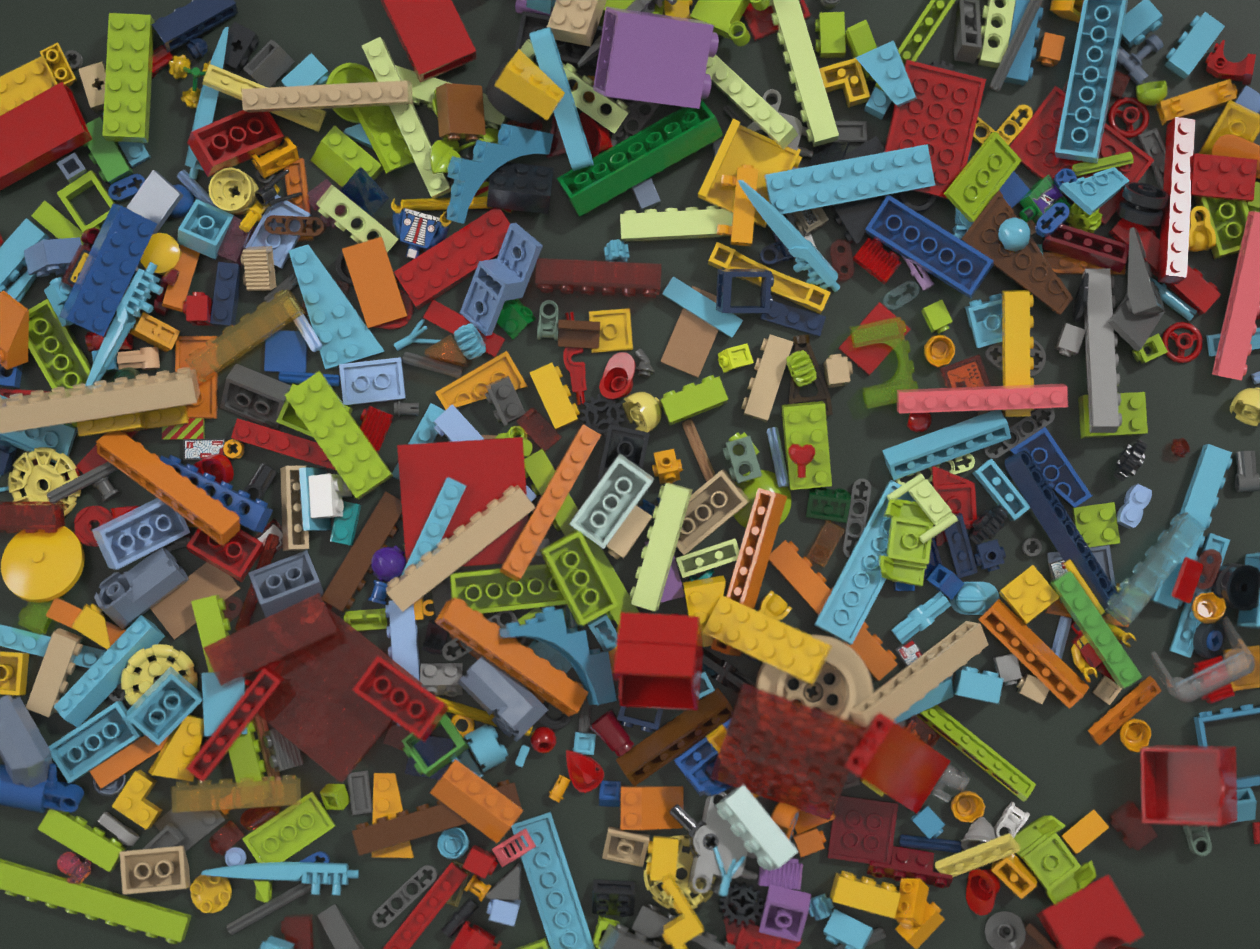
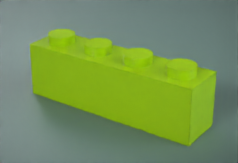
M49 809L38 828L41 832L108 872L115 869L120 860V852L127 849L122 846L123 843L119 839L114 837L110 839L104 835L105 831L96 826L92 828L87 825V821L80 816L75 818L65 811Z

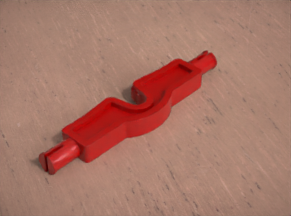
M568 312V313H565L566 320H569V312ZM570 312L571 320H574V312ZM566 347L563 354L564 365L570 373L572 392L576 393L577 405H581L580 397L583 405L585 402L584 391L587 390L585 363L573 362L571 359L573 355L582 354L583 348Z

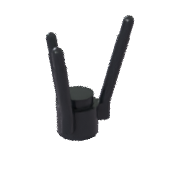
M288 169L285 171L281 170L265 186L255 191V197L261 205L268 204L272 207L276 203L302 196V192L275 199L277 192L273 186L289 173Z

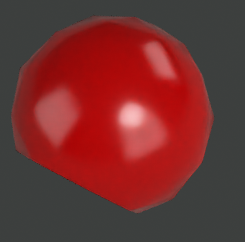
M930 412L910 413L907 427L916 433L926 431L932 423Z
M540 727L532 732L530 743L537 752L547 753L555 747L556 735L550 728Z

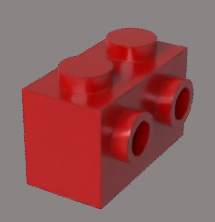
M193 292L192 296H186V301L183 302V312L186 314V321L193 326H213L210 323L213 300L208 295H205L204 292Z

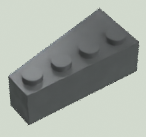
M609 923L599 944L600 949H667L664 947V943L656 939L653 942L646 940L647 936L637 931L634 934L628 932L629 928L619 923L616 926Z

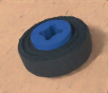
M1218 622L1200 623L1194 633V650L1204 658L1218 656L1225 643V631L1222 625Z

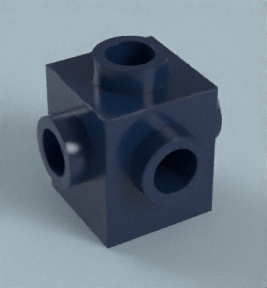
M997 539L975 545L977 554H974L977 566H981V569L987 568L988 572L1000 569L999 565L1004 563L1003 559L1006 558L1003 546H999ZM989 553L992 555L991 560L988 558Z

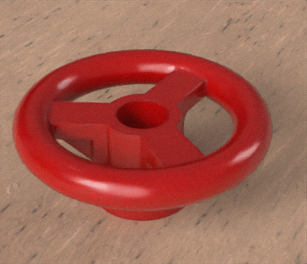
M1125 97L1124 99L1117 100L1111 106L1108 121L1110 127L1127 138L1136 137L1147 128L1149 112L1147 107L1139 102L1138 99ZM1126 103L1138 106L1137 108L1133 106L1127 107L1124 111L1117 109ZM1142 112V124L1138 129L1134 130L1133 124L1139 119ZM1131 114L1132 119H1128L1126 115ZM1114 115L1123 119L1126 123L1127 131L1117 126Z
M1174 323L1165 330L1162 336V341L1168 351L1165 354L1175 362H1190L1202 350V335L1190 323ZM1179 328H1185L1190 330L1193 333V335H1190L1189 333H1182L1180 335H1177L1173 331ZM1169 337L1176 342L1178 347L1177 356L1169 349ZM1181 339L1186 341L1185 346L1180 343ZM1196 340L1197 345L1194 352L1184 357L1185 350L1189 349Z

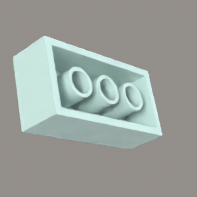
M619 454L575 514L570 525L604 549L651 485L654 478Z
M744 785L732 790L715 805L718 809V815L730 823L732 832L737 837L740 836L743 839L745 848L750 853L756 855L758 864L764 870L771 871L780 868L798 852Z

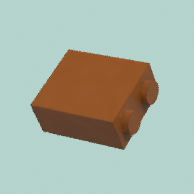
M445 83L436 87L439 137H446L448 141H457L463 138L466 142H475L479 137L486 135L482 86Z

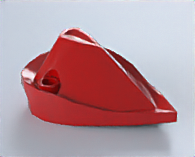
M209 455L193 465L199 468L197 472L201 474L206 472L215 476V481L221 483V481L230 483L233 480L234 471L232 464L224 455Z
M566 750L567 768L574 787L583 793L595 789L604 778V771L601 765L589 756Z

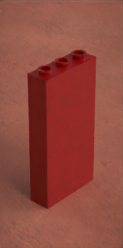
M380 0L420 83L476 59V49L452 0Z
M63 82L0 116V190L93 140L71 89Z
M879 712L844 767L917 814L951 761L895 721Z

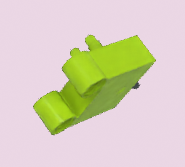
M698 0L690 17L691 19L701 20L714 25L713 32L732 40L737 46H745L750 40V34L745 25L739 22L750 2L754 9L761 11L769 6L770 0ZM743 31L742 35L735 37L736 33Z

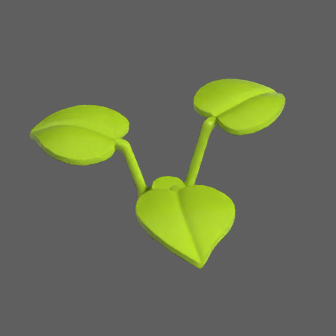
M434 90L432 107L438 117L436 90ZM487 128L485 129L486 135L478 139L498 144L499 130ZM443 137L444 141H436L432 145L430 155L432 173H448L451 157L460 158L458 153L475 145L476 141L460 147L458 141H448L446 137Z

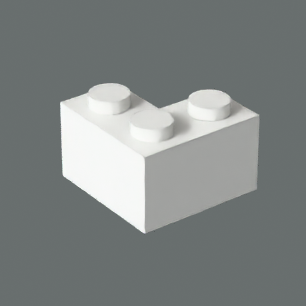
M337 474L308 476L310 517L319 519L342 517L344 509L342 498L352 497V492L342 477Z

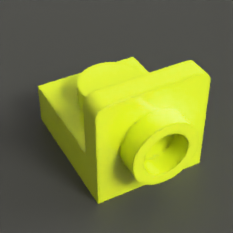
M748 343L727 348L718 353V362L724 373L754 363Z

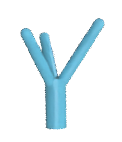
M422 318L411 334L394 343V346L398 351L411 343L442 344L443 341L416 339L417 336L427 330V326L420 329L425 321Z
M714 847L713 850L722 874L719 895L727 896L731 877L744 862L745 857L742 856L737 863L733 859L726 874L718 848Z

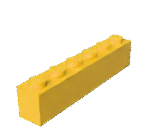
M1028 290L1002 291L1003 386L1034 385V379L1030 378V370L1034 369V359L1030 357V349L1034 347L1033 336H1030V328H1033L1034 325L1033 316H1030V307H1033V295H1030ZM1034 409L1003 410V415L1005 417L1031 416V411H1034Z

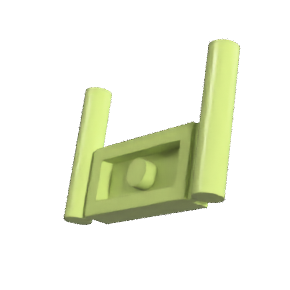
M921 473L887 495V499L890 501L891 498L897 499L909 492L935 526L919 536L923 544L958 521L957 517L952 514L949 506Z

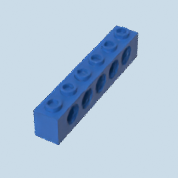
M170 455L169 458L160 457L162 462L166 465H171L176 472L180 470L181 476H186L192 484L197 479L198 484L196 487L204 489L207 495L210 496L211 489L215 488V494L211 498L219 500L226 509L235 512L240 518V524L263 533L273 512L272 509L267 507V502L258 498L254 501L249 498V493L240 489L236 492L232 490L233 485L224 481L218 483L215 481V476L206 472L201 474L197 472L199 468L188 463L185 466L180 463L181 459ZM232 496V503L228 506V498ZM247 505H249V506H250V511H249V513L246 515V514H245V508H246Z

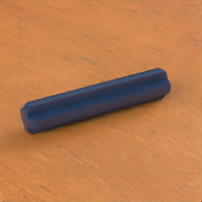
M901 835L899 840L900 846L954 853H960L962 847L960 841L929 839L919 836Z

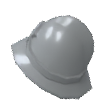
M984 817L978 818L971 824L964 839L961 841L962 848L968 850L996 839L993 826Z

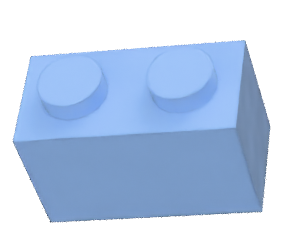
M491 899L487 914H491L489 920L514 926L521 900Z

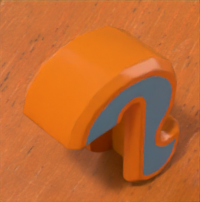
M782 801L775 807L771 819L791 842L794 834L793 830L799 816V809Z

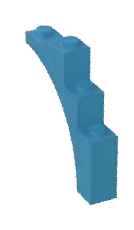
M502 123L501 129L498 132V144L477 140L473 149V160L452 156L451 162L448 165V177L454 178V183L451 187L450 204L447 207V220L464 223L468 208L477 190L486 178L506 162L523 155L535 153L550 154L553 134Z
M555 606L542 608L543 612L535 613L536 618L525 620V624L519 625V622L507 623L506 628L499 629L500 638L515 636L531 638L543 642L558 651L571 664L578 674L584 689L589 692L587 695L589 705H600L617 701L608 651L600 652V648L589 650L586 630L578 631L577 627L566 629L563 609L555 610Z

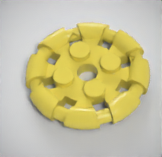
M39 447L35 448L32 452L27 451L15 461L13 471L9 473L8 489L14 498L13 503L24 515H30L37 521L50 522L55 521L57 517L63 518L73 510L77 504L75 502L77 497H80L81 490L69 495L67 499L64 498L54 503L55 510H51L49 505L52 503L49 502L46 495L52 490L79 477L75 470L77 468L67 455L57 453L56 449ZM34 459H37L38 462L36 466L33 465ZM52 459L57 461L55 466L50 465ZM21 471L25 472L24 478L20 476ZM65 472L68 473V476L70 478V480L66 481V477L63 474ZM41 479L48 482L47 490L40 488L39 483ZM24 488L27 496L22 497L19 489ZM33 503L38 505L37 509L33 508Z
M156 644L152 645L151 648L140 649L127 661V667L123 668L121 688L125 691L126 695L124 697L131 706L154 684V678L158 675L162 676L170 666L178 673L180 670H185L186 675H183V677L197 689L198 676L197 672H194L193 669L194 663L186 653L181 650L177 651L170 645ZM155 655L157 660L149 663L148 657ZM169 656L175 658L173 663L167 660ZM136 667L142 668L139 674L134 672ZM138 684L139 690L134 691L132 687Z
M685 835L672 836L679 838L677 869L684 868L687 870L686 878L678 879L676 877V883L691 907L696 909L698 908L697 905L703 901L706 903L714 892L708 890L694 898L691 897L688 880L694 855L691 850L689 854L682 852L683 846L689 847V838H685ZM651 853L648 854L645 862H651ZM643 870L647 891L650 890L652 893V898L664 908L675 909L673 905L675 901L672 900V896H667L664 890L660 891L657 887L663 881L650 880V875H647L646 870ZM716 877L712 878V884L714 883ZM699 878L695 881L696 887L701 890L704 883Z

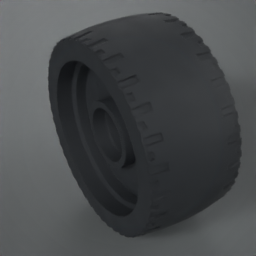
M509 61L504 62L498 67L486 88L488 100L497 111L516 122L528 124L537 121L540 115L495 86L504 68L509 63Z

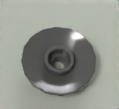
M997 912L986 923V940L994 949H1019L1026 939L1025 925L1020 917L1012 912ZM1005 927L1010 929V934L1004 932Z

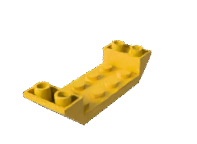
M59 43L39 51L41 57L0 76V116L60 82H63L69 88L77 80Z

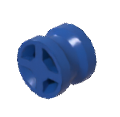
M1062 169L1055 175L1053 182L1059 189L1062 182L1072 183L1077 180V177L1071 169Z

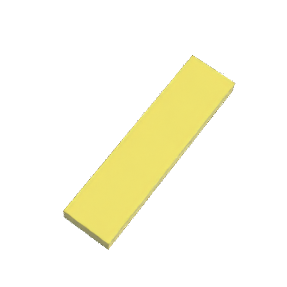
M1009 833L935 862V868L939 873L955 877L1020 852V846Z

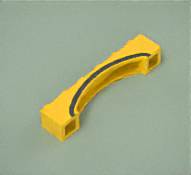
M719 242L716 243L708 260V265L717 269L769 270L774 277L771 293L819 314L822 313L831 293L816 285L797 280L766 267ZM738 277L761 288L762 277Z

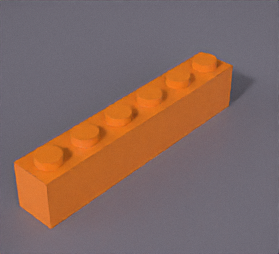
M1000 599L979 618V621L1069 709L1089 689V686Z

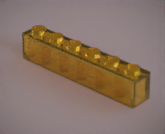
M288 289L286 291L280 290L273 296V300L261 303L257 306V311L241 317L237 325H230L222 331L224 334L218 338L213 337L205 343L206 346L201 350L198 348L189 354V358L185 361L191 370L196 369L198 381L204 383L305 313L293 293Z
M296 775L283 776V780H275V776L262 777V781L253 782V778H241V783H232V779L219 780V784H211V780H206L204 782L198 781V785L189 786V782H176L177 787H171L172 813L302 804L301 780L296 779Z

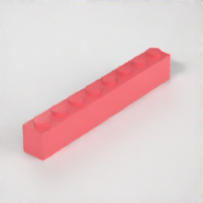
M1256 211L1248 212L1212 371L1213 375L1242 380L1246 375V360L1252 351V344L1250 342L1257 328L1255 324L1256 316L1260 313V212Z
M1065 384L897 390L898 413L1068 407V390Z

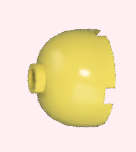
M1260 388L1244 389L1235 396L1230 406L1231 414L1232 411L1236 413L1235 418L1251 426H1258L1260 423Z
M636 392L624 398L626 401L623 403L625 415L630 423L634 420L638 426L635 428L636 430L650 432L658 425L661 420L662 405L657 397H653L646 392Z

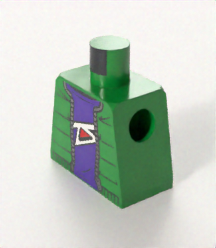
M1047 175L1037 181L1020 200V204L1024 209L1019 213V216L1025 222L1032 219L1036 224L1038 219L1055 203H1064L1068 208L1071 206L1051 177ZM1056 211L1054 216L1060 214L1063 211Z

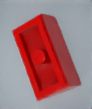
M1188 557L1184 558L1171 594L1173 598L1188 604L1191 603L1204 567L1203 564Z

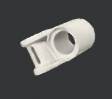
M1012 801L994 826L996 838L1001 837L999 831L1004 826L1007 827L1008 834L1010 833L1014 838L1030 814L1017 808Z

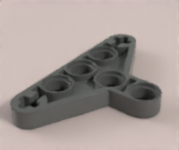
M612 97L616 101L619 99L627 104V109L630 111L617 131L612 133V145L615 146L617 144L615 139H621L624 136V133L620 132L622 129L630 136L642 131L661 104L637 100L627 103L622 98ZM644 104L649 105L651 112L648 115L641 114L639 111L640 106ZM629 121H636L639 127L636 131L628 130L627 124Z

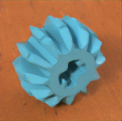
M473 324L463 325L454 331L457 345L467 359L477 358L486 352L483 338Z

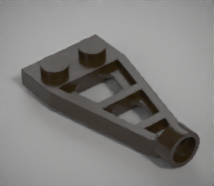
M809 335L794 336V352L804 350L812 360L817 375L814 382L818 389V394L812 397H801L799 395V386L791 376L789 404L823 401L825 403L826 416L833 415L830 393L810 345ZM806 344L804 348L799 347V345Z

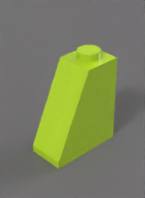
M867 20L847 28L845 42L853 59L877 48ZM861 65L865 81L871 80V82H874L875 80Z

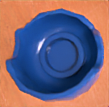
M177 184L173 186L184 196L170 216L182 218L191 209L194 196L187 187Z

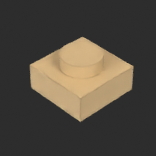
M1103 676L1092 693L1110 705L1122 688H1119L1108 677Z

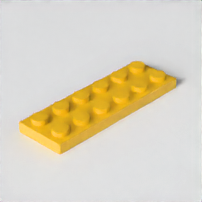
M721 595L703 630L705 635L811 685L814 684L832 648L831 645L723 595Z

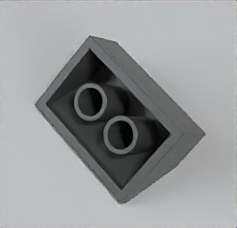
M235 364L226 378L220 408L271 429L278 430L280 423L276 421L286 400L285 394L290 391L291 385Z

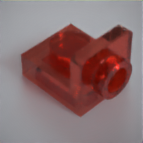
M230 820L209 839L210 847L215 853H220L223 856L244 837V834Z

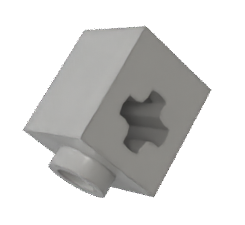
M1067 323L1064 324L1055 349L1059 350V354L1067 357L1078 354L1086 330Z
M1013 653L993 658L996 673H999L998 678H1003L1005 686L1017 683L1016 679L1022 678L1018 659Z

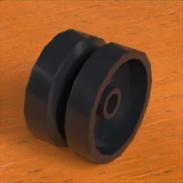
M1127 182L1122 192L1124 199L1119 202L1117 214L1125 220L1136 224L1159 226L1164 216L1162 209L1167 206L1169 194L1153 185Z
M1226 563L1220 566L1214 573L1211 581V592H1214L1219 598H1224L1226 608L1241 611L1252 610L1258 607L1260 570L1251 565Z

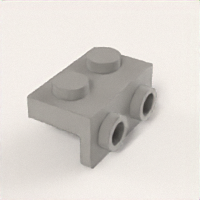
M421 664L420 686L434 696L447 695L455 697L463 695V688L457 683L463 676V664Z

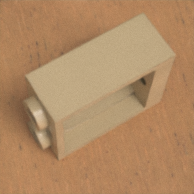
M635 505L607 544L608 553L617 560L620 557L624 559L651 521L652 516Z

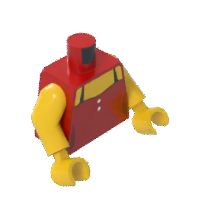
M1074 622L1070 626L1077 634L1071 641L1073 644L1071 648L1073 662L1084 673L1086 681L1091 682L1088 675L1094 674L1097 678L1098 675L1095 668L1102 661L1076 622ZM1106 623L1119 643L1122 645V641L1126 647L1131 648L1127 640L1132 638L1136 641L1134 635L1126 633L1115 625Z

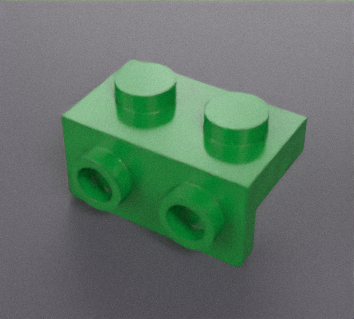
M518 298L504 302L497 323L512 339H515L536 318L533 316L532 311L525 307Z

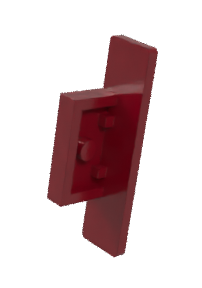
M893 846L890 865L870 862L867 869V874L876 878L887 877L893 878L895 881H901V878L921 879L925 884L934 885L937 888H949L953 880V875L933 872L934 853Z

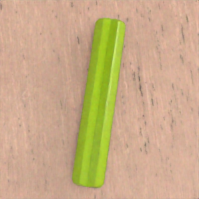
M1131 152L1099 158L1098 164L1090 162L1074 164L1072 171L1075 172L1076 176H1081L1113 167L1129 165L1133 163V155Z

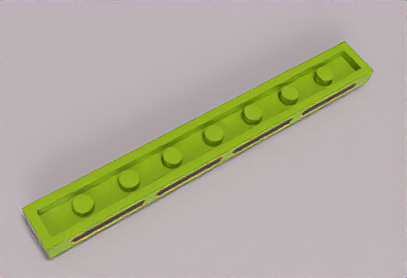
M938 705L916 714L917 717L1023 802L1029 798L1036 784Z

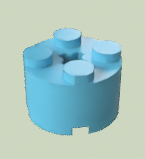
M487 724L464 735L466 740L470 739V742L467 744L478 764L484 765L481 768L483 773L506 761L505 757L508 756L503 744H498L495 739L499 737L495 728Z

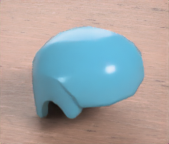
M1013 217L1006 219L1000 225L998 236L1005 249L1016 252L1024 249L1029 244L1031 232L1024 220Z
M453 827L443 830L438 838L437 847L442 856L448 859H458L467 852L469 839L465 831L459 827Z

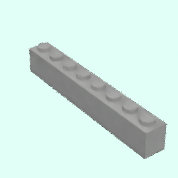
M1085 269L1084 273H1089L1088 302L1084 309V327L1086 330L1085 346L1090 433H1115L1118 427L1122 425V414L1118 413V406L1121 404V395L1117 393L1120 376L1116 374L1119 357L1118 354H1115L1118 338L1117 334H1114V329L1108 324L1115 307V295H1112L1111 288H1114V276H1111L1110 269Z

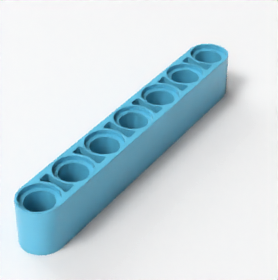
M550 27L531 32L530 39L539 68L565 92L554 110V115L573 171L592 166V155L553 32Z

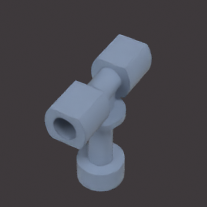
M1155 34L1146 39L1147 45L1136 55L1134 53L1129 55L1121 46L1119 47L1116 64L1119 67L1123 65L1128 70V77L1137 86L1148 77V74L1141 68V60L1151 51L1158 52L1164 46L1163 42Z

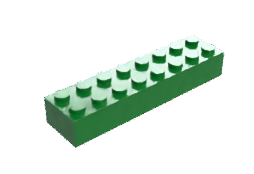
M701 99L699 109L682 107L592 158V166L576 171L570 170L558 177L557 180L565 196L580 217L583 214L589 213L597 206L608 202L613 197L626 192L638 183L644 182L645 179L654 174L660 173L663 169L679 162L686 156L697 152L709 143L715 142L724 135L715 115Z

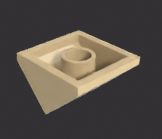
M609 826L602 859L643 867L650 835Z

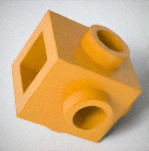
M674 449L654 453L655 465H652L654 477H659L660 484L674 483L680 480L679 472L683 471L681 460H676Z

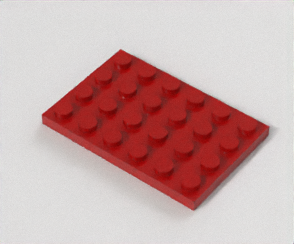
M905 60L904 67L917 99L899 107L895 104L884 152L928 144L935 186L912 191L948 199L944 193L967 165L986 79Z
M1057 86L1054 87L1009 146L1022 160L1020 163L1041 179L1049 175L1053 180L1060 170H1072L1074 164L1083 162L1056 158L1055 149L1066 93ZM1105 123L1099 158L1131 152L1133 163L1116 167V169L1129 179V182H1138L1154 159ZM1094 173L1085 174V175L1076 176V177H1077V179H1078V178H1081V177L1088 178V177L1093 176ZM1123 189L1099 208V213L1103 214L1101 219L1103 226L1106 225L1118 209L1119 202L1124 199L1122 197ZM1061 192L1063 196H1065L1071 202L1075 203L1065 193Z

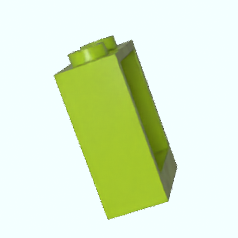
M92 170L57 192L82 232L88 228L101 230L109 211L86 226L70 200L95 184L110 208L113 203L116 204Z

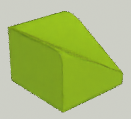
M326 784L320 791L326 810H344L350 803L345 784Z
M254 880L256 899L262 902H269L272 899L273 880Z

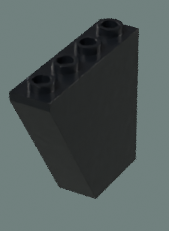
M875 136L845 154L844 160L884 153L885 148L878 137ZM884 196L826 206L827 209L831 208L833 211V219L837 226L843 227L845 231L843 235L849 244L852 243L856 247L860 243L866 232V227L875 215Z

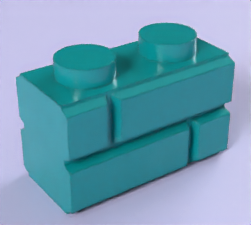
M343 501V516L335 517L330 541L353 546L361 505Z

